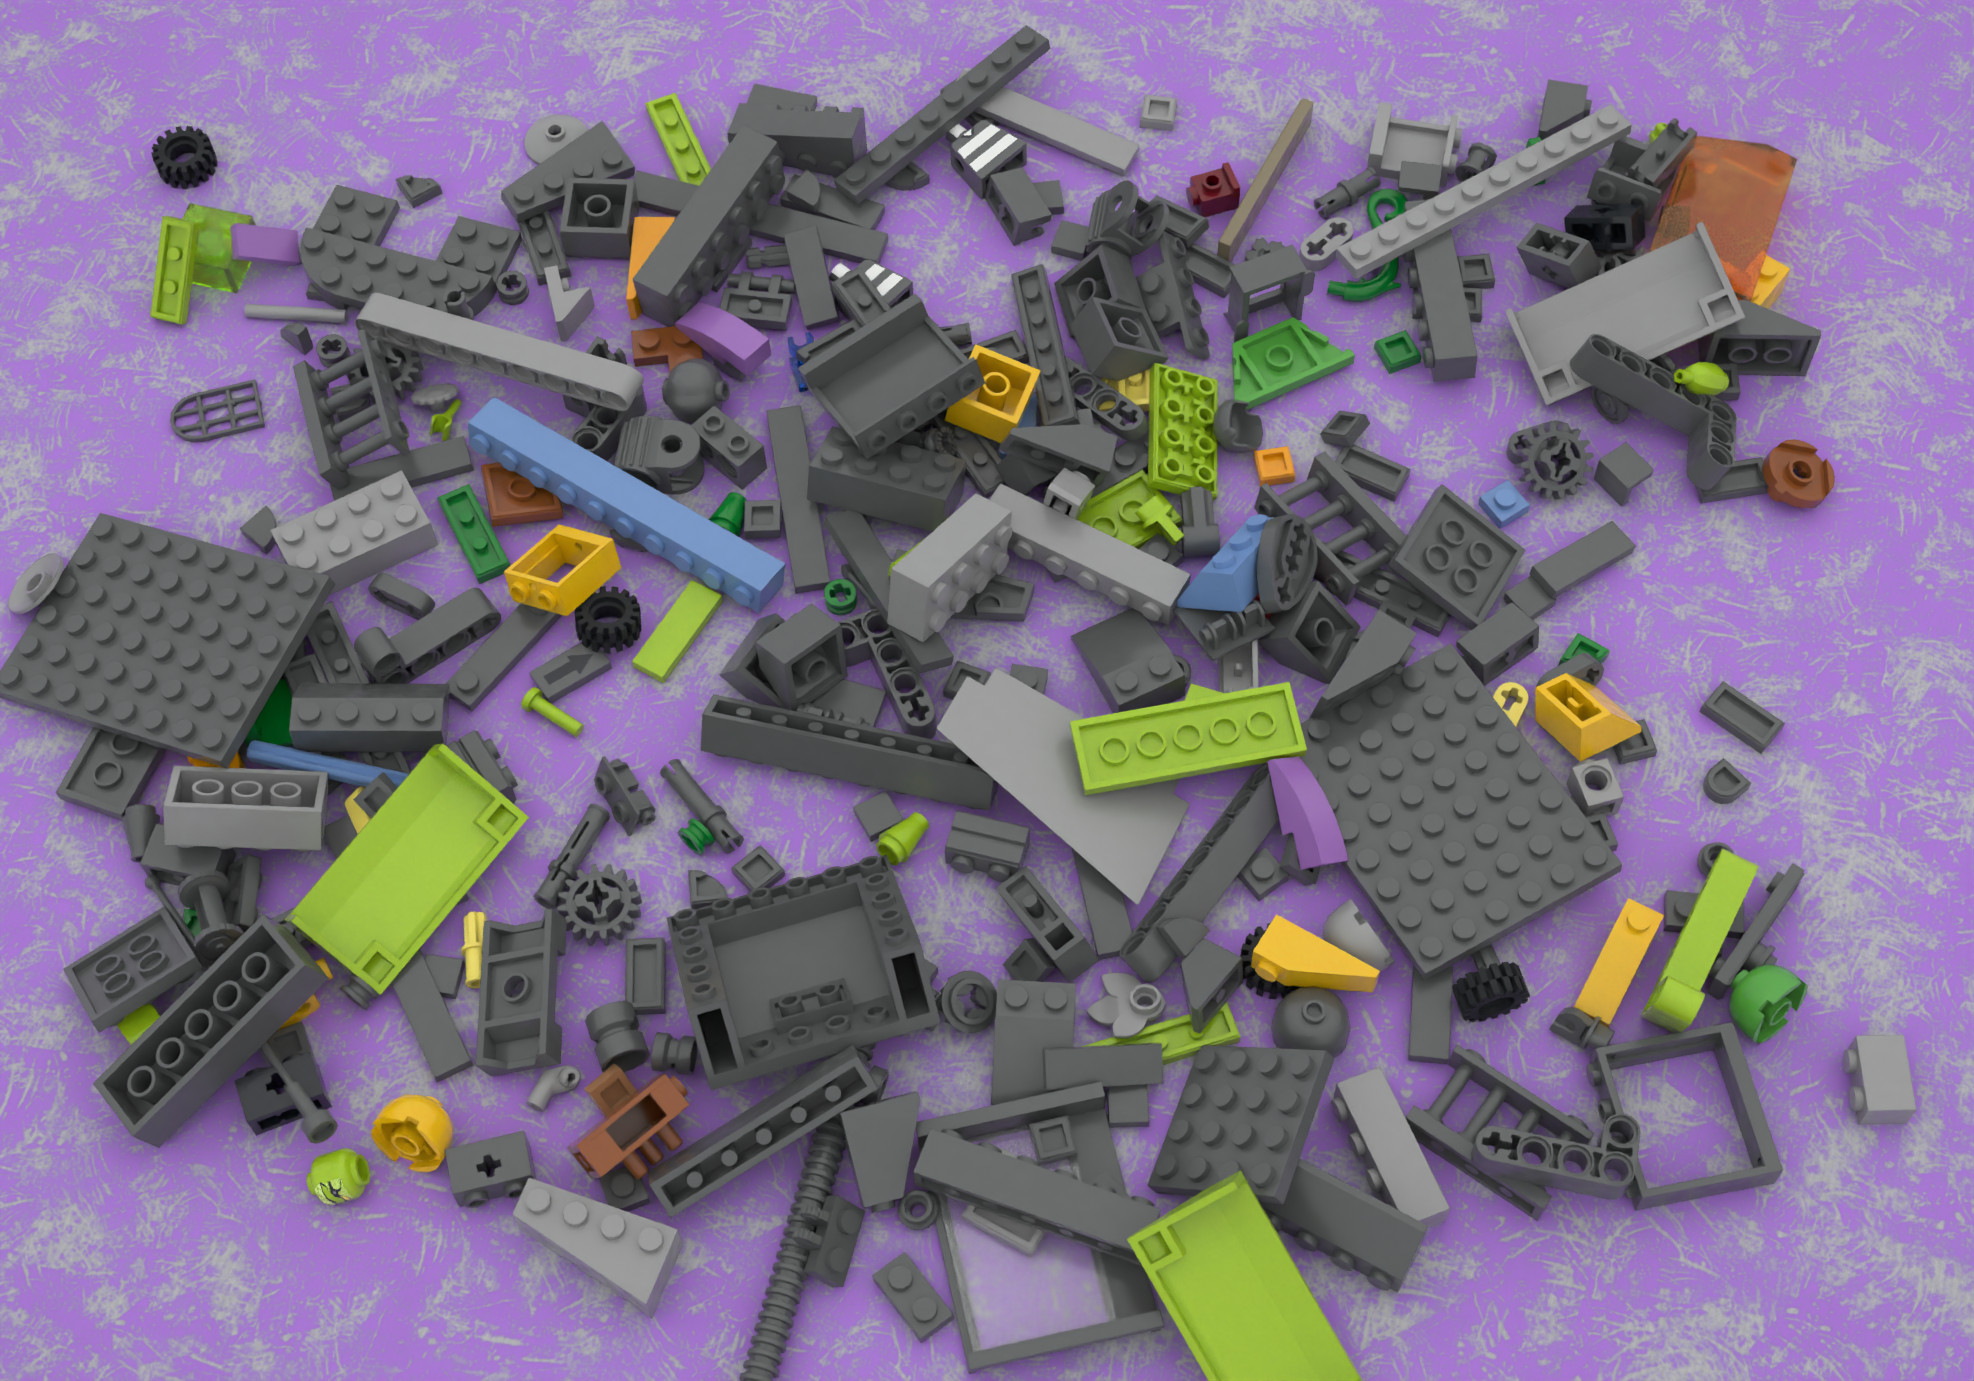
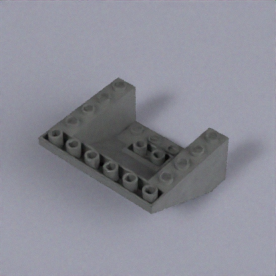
M887 855L880 857L869 856L856 864L845 867H830L821 874L807 878L795 877L779 886L757 888L744 896L733 899L722 898L713 902L712 905L698 909H683L674 916L667 917L687 1012L711 1090L838 1054L852 1044L855 1048L941 1024L921 943Z

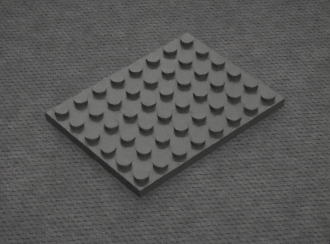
M100 513L62 572L56 587L45 599L0 670V698L228 769L330 595L335 583L327 575Z
M1451 643L1407 666L1399 676L1393 674L1382 683L1319 718L1314 716L1301 723L1307 752L1306 756H1300V758L1319 783L1336 817L1349 860L1342 862V865L1424 980L1431 978L1621 872L1622 863Z

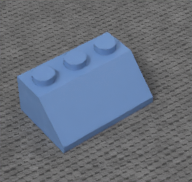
M1259 514L1248 518L1177 600L1178 607L1242 612L1259 593L1257 582L1258 547L1264 525L1274 517Z

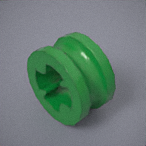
M836 579L826 585L824 590L825 605L832 614L838 616L847 615L855 609L857 596L854 584L849 580ZM843 593L846 600L839 602L836 594Z
M691 818L688 821V828L682 827L678 831L679 837L686 846L700 856L705 852V845L711 846L715 842L709 830L695 818Z

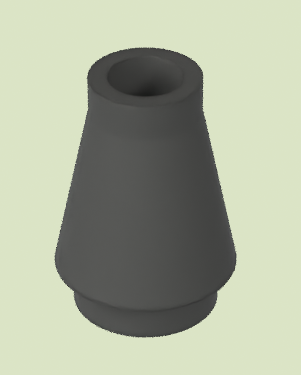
M140 804L129 806L125 809L122 823L131 852V861L141 862L154 827L160 822V815L156 814L155 806Z

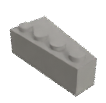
M528 1178L512 1214L520 1230L560 1257H564L576 1265L579 1270L590 1277H594L610 1288L613 1293L624 1300L626 1299L638 1307L641 1312L653 1318L683 1246L678 1229Z

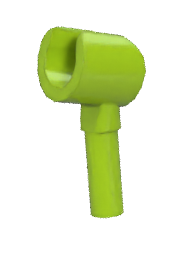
M454 399L446 412L432 416L429 436H432L435 432H442L443 441H447L450 438L452 419L462 405L461 400Z

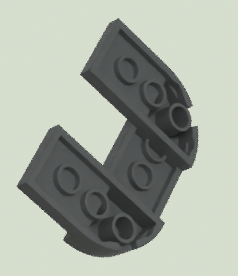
M340 185L335 186L314 228L306 227L301 240L300 255L308 280L312 286L323 296L324 302L337 309L347 310L349 306L362 309L370 295L376 292L447 312L443 295L446 290L456 287L460 288L462 292L464 291L467 305L471 307L475 317L495 296L498 290L496 286L497 279L501 274L507 272L522 242L520 231L458 216L436 261L380 247L400 209L398 201Z

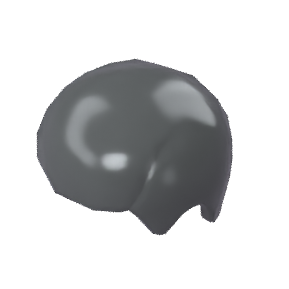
M1233 399L1224 401L1214 415L1215 437L1219 444L1228 451L1234 453L1256 451L1262 443L1263 428L1259 415L1247 412L1248 402Z

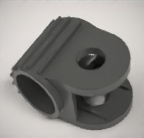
M1125 180L1112 187L1111 190H1107L1099 197H1096L1095 202H1093L1085 244L1087 247L1086 252L1092 253L1100 245H1104L1127 255L1132 260V256L1146 251L1160 238L1168 223L1169 207L1162 201L1156 200L1149 203L1138 195V187L1131 181ZM1121 202L1120 207L1115 212L1117 204ZM1153 220L1150 228L1147 231H1145L1149 222Z
M639 416L624 422V426L621 428L614 466L663 494L674 495L684 494L696 488L702 481L705 472L704 461L700 455V438L697 431L691 425L682 421L666 420L656 416ZM686 469L685 472L679 476H672L669 474V472H676Z

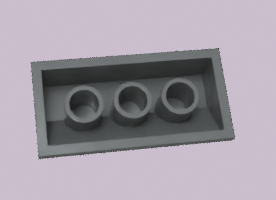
M300 683L292 697L289 726L294 748L308 752H428L433 745L443 743L446 746L450 684Z
M1300 1158L1284 1204L1260 1202L1276 1232L1281 1230L1291 1235L1300 1247L1308 1251L1314 1252L1317 1249L1330 1256V1260L1341 1269L1346 1271L1354 1269L1366 1275L1367 1280L1373 1286L1385 1291L1392 1289L1397 1293L1420 1251L1428 1225Z

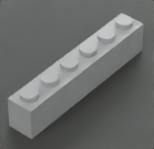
M1000 483L989 500L1012 511L1010 523L1012 535L1008 542L1009 549L1013 550L1023 559H1032L1046 566L1050 572L1056 575L1063 574L1077 581L1079 585L1087 590H1096L1108 596L1118 605H1127L1141 612L1149 620L1160 621L1169 626L1175 616L1173 609L1178 607L1177 600L1190 585V573Z

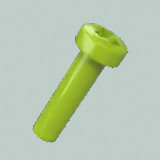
M533 687L525 694L521 702L523 710L526 712L537 711L575 737L581 734L584 725L543 699V692L540 689Z

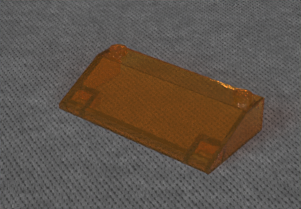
M1697 136L1695 147L1680 163L1649 252L1696 231V224L1703 221L1737 299L1751 302L1797 159L1768 144Z

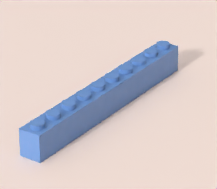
M493 397L468 422L469 445L476 452L487 455L501 463L505 469L522 475L536 487L544 488L553 493L562 502L579 508L593 520L601 521L615 529L621 536L641 544L650 553L667 559L681 571L691 573L703 580L709 587L718 589L734 598L738 604L745 607L748 606L759 613L783 586L785 563L496 397Z

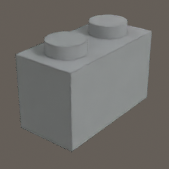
M1856 1035L1848 1049L1844 1051L1843 1065L1845 1072L1851 1074L1852 1087L1849 1090V1103L1851 1110L1857 1112L1858 1124H1907L1917 1109L1904 1035Z

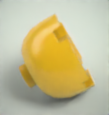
M406 1094L391 1100L381 1110L373 1122L375 1126L371 1130V1137L376 1146L389 1159L396 1162L400 1156L413 1161L414 1163L408 1169L418 1172L437 1170L446 1156L445 1149L450 1148L453 1142V1123L443 1105L431 1096Z

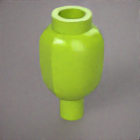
M1698 362L1688 366L1685 370L1678 369L1674 373L1675 382L1685 384L1687 390L1692 394L1716 396L1725 391L1729 384L1727 374L1714 363Z

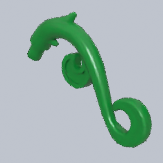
M1381 189L1369 197L1367 214L1373 229L1383 224L1376 211L1378 205L1388 204L1394 207L1392 213L1385 214V222L1404 213V202L1408 201L1404 194L1394 189ZM1399 257L1383 264L1382 270L1373 279L1365 281V278H1361L1357 282L1347 280V283L1330 280L1327 294L1342 296L1345 301L1361 302L1376 298L1392 289L1400 288L1401 283L1394 282L1399 269Z

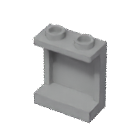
M1379 102L1367 168L1372 167L1377 172L1373 176L1399 180L1402 161L1442 165L1440 186L1445 187L1447 175H1454L1458 155L1451 153L1452 148L1459 149L1463 129L1456 128L1458 116H1451L1449 126L1391 117L1392 104Z

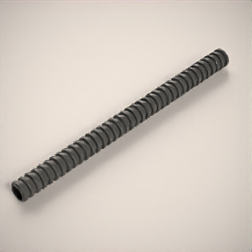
M876 1042L856 1048L868 1069L870 1067L868 1061L872 1060L873 1057L871 1050L875 1049ZM859 1101L846 1109L853 1108L854 1106L858 1105ZM838 1114L815 1128L817 1133L812 1135L811 1141L813 1144L808 1148L810 1156L806 1157L804 1161L807 1168H803L801 1171L803 1179L799 1180L797 1184L800 1191L794 1194L796 1203L791 1204L790 1208L793 1215H789L787 1218L789 1226L785 1227L783 1235L786 1238L780 1241L782 1250L776 1254V1259L779 1262L774 1263L772 1267L775 1274L769 1277L771 1286L767 1287L765 1291L768 1298L762 1301L764 1311H760L758 1314V1319L761 1322L755 1324L754 1331L757 1335L751 1337L753 1347L748 1348L747 1356L749 1360L744 1361L743 1368L746 1371L740 1374V1381H773V1378L779 1376L777 1366L782 1365L783 1362L780 1354L786 1352L787 1346L784 1344V1341L789 1340L790 1333L788 1329L793 1328L794 1325L791 1317L797 1315L795 1305L800 1304L801 1296L799 1293L803 1292L805 1287L802 1281L808 1277V1274L804 1273L810 1250L792 1239V1235L797 1228L808 1229L815 1233L817 1226L800 1217L801 1206L809 1204L817 1206L822 1210L826 1196H832L833 1190L830 1186L835 1185L836 1178L834 1175L839 1172L837 1163L842 1162L843 1155L841 1152L846 1148Z

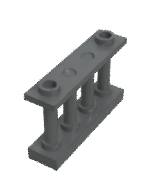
M364 329L358 331L362 350L323 371L320 369L315 370L305 360L293 366L318 473L337 490L350 485L347 473L349 464L390 443L404 456L410 453L406 439L409 437V431L401 420L385 359L388 356L387 349L379 338L374 339ZM366 364L369 377L328 397L327 388H329V383ZM373 391L376 404L335 425L333 415L336 414L337 409ZM380 418L383 431L342 452L340 442H342L343 436Z
M1324 451L1314 457L1307 480L1279 496L1267 483L1263 484L1260 487L1254 509L1258 515L1262 514L1274 518L1295 514L1290 509V505L1316 491L1321 493L1330 504L1304 518L1311 530L1339 515L1353 527V529L1326 544L1314 534L1318 550L1315 574L1324 582L1329 592L1337 596L1346 606L1353 599L1359 583L1358 579L1385 564L1388 565L1406 535ZM1362 539L1377 552L1348 569L1335 556Z
M1456 1045L1448 1064L1456 1070L1429 1110H1421L1414 1105L1405 1118L1417 1142L1538 1221L1546 1210L1552 1196L1546 1192L1545 1186L1480 1172L1471 1161V1151L1478 1133L1487 1126L1503 1101L1524 1114L1514 1130L1532 1133L1536 1125L1540 1124L1558 1136L1557 1139L1589 1145L1594 1133L1588 1130V1126L1581 1119L1573 1115L1567 1116L1486 1064L1485 1059L1478 1052L1472 1049L1465 1050ZM1471 1079L1490 1093L1463 1132L1456 1133L1443 1124L1442 1118ZM1510 1149L1511 1152L1508 1158L1512 1159L1515 1150Z

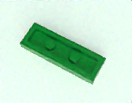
M470 484L437 497L438 503L478 583L482 584L504 574V571L511 566Z

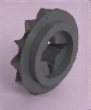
M962 971L948 978L947 983L940 990L942 996L941 1003L938 1006L943 1010L946 1017L945 1022L956 1028L957 1032L976 1033L986 1029L996 1016L997 992L992 982L986 976L976 971ZM970 992V1001L980 1008L967 1009L965 1012L963 1011L964 1004L957 997L967 996Z

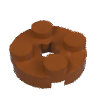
M1800 440L1781 442L1779 446L1770 451L1763 462V476L1768 485V495L1774 501H1784L1789 505L1799 508L1817 507L1832 490L1835 482L1834 471L1827 458L1822 461L1815 454L1818 449L1807 442ZM1794 468L1798 470L1799 475L1804 477L1803 479L1795 475L1793 472Z

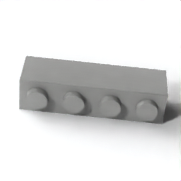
M1381 1067L1337 1083L1331 1105L1338 1121H1345L1351 1133L1348 1135V1140L1356 1157L1362 1156L1368 1168L1365 1170V1175L1371 1190L1374 1193L1379 1191L1384 1203L1428 1225V1228L1445 1222L1450 1207Z

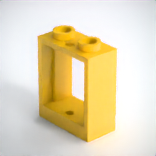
M559 524L504 571V575L513 601L568 616L621 569V564L613 538ZM565 563L576 566L558 583L546 580Z

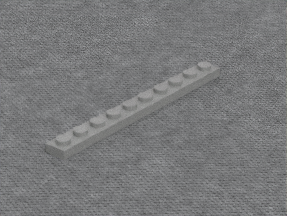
M1610 104L1336 248V258L1357 279L1629 135L1632 124Z

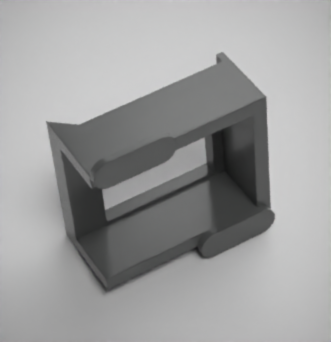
M1293 245L1229 267L1231 272L1228 312L1223 314L1234 332V342L1248 337V314L1284 302L1292 317L1297 320L1302 319L1304 296L1309 295L1313 291L1315 273L1313 270H1307ZM1280 285L1278 289L1250 298L1252 294Z

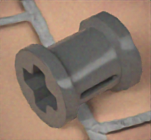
M1473 143L1468 150L1466 161L1459 164L1456 170L1458 180L1464 182L1492 167L1497 157L1495 151L1483 143Z

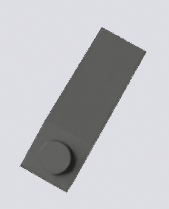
M1086 424L1020 427L1010 430L1000 444L999 451L1056 473H1060L1064 467L1070 471L1081 472L1097 488L1110 472L1118 437L1107 433L1102 428L1091 427Z
M1026 865L995 888L1068 983L1099 961L1084 935Z

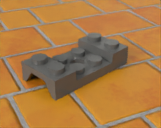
M552 908L545 910L540 921L520 925H510L491 920L484 922L476 1067L490 1076L561 1064L562 1027L555 1022L557 960L558 956H564L566 952L567 920ZM524 981L525 985L521 994L512 998V990L519 982Z

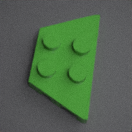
M1294 317L1232 343L1234 400L1248 402L1249 406L1246 407V410L1353 364L1355 354L1348 348L1343 352L1329 344L1327 336L1318 331L1310 330L1306 324Z

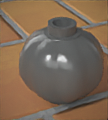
M689 359L679 363L670 371L669 378L664 380L662 395L665 404L669 406L672 413L678 419L687 424H693L713 406L721 410L723 401L729 399L730 388L728 382L723 380L718 369L711 362L704 359Z

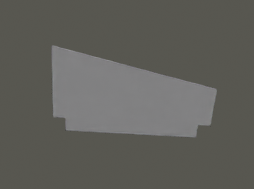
M998 668L994 669L985 685L970 677H966L937 726V730L1136 905H1139L1190 805L1187 801L1173 793L1180 778L1085 796L1069 728L1070 721L1085 718Z

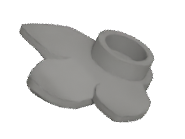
M1107 973L1102 975V982L1108 995L1088 1007L1087 1014L1098 1024L1105 1026L1113 1025L1115 1038H1130L1142 1032L1148 1021H1153L1161 1016L1164 1011L1165 1001L1163 995L1155 986L1141 984L1133 975L1127 973ZM1144 1003H1147V1004H1149L1150 1006H1140V1005H1141V1004H1144Z

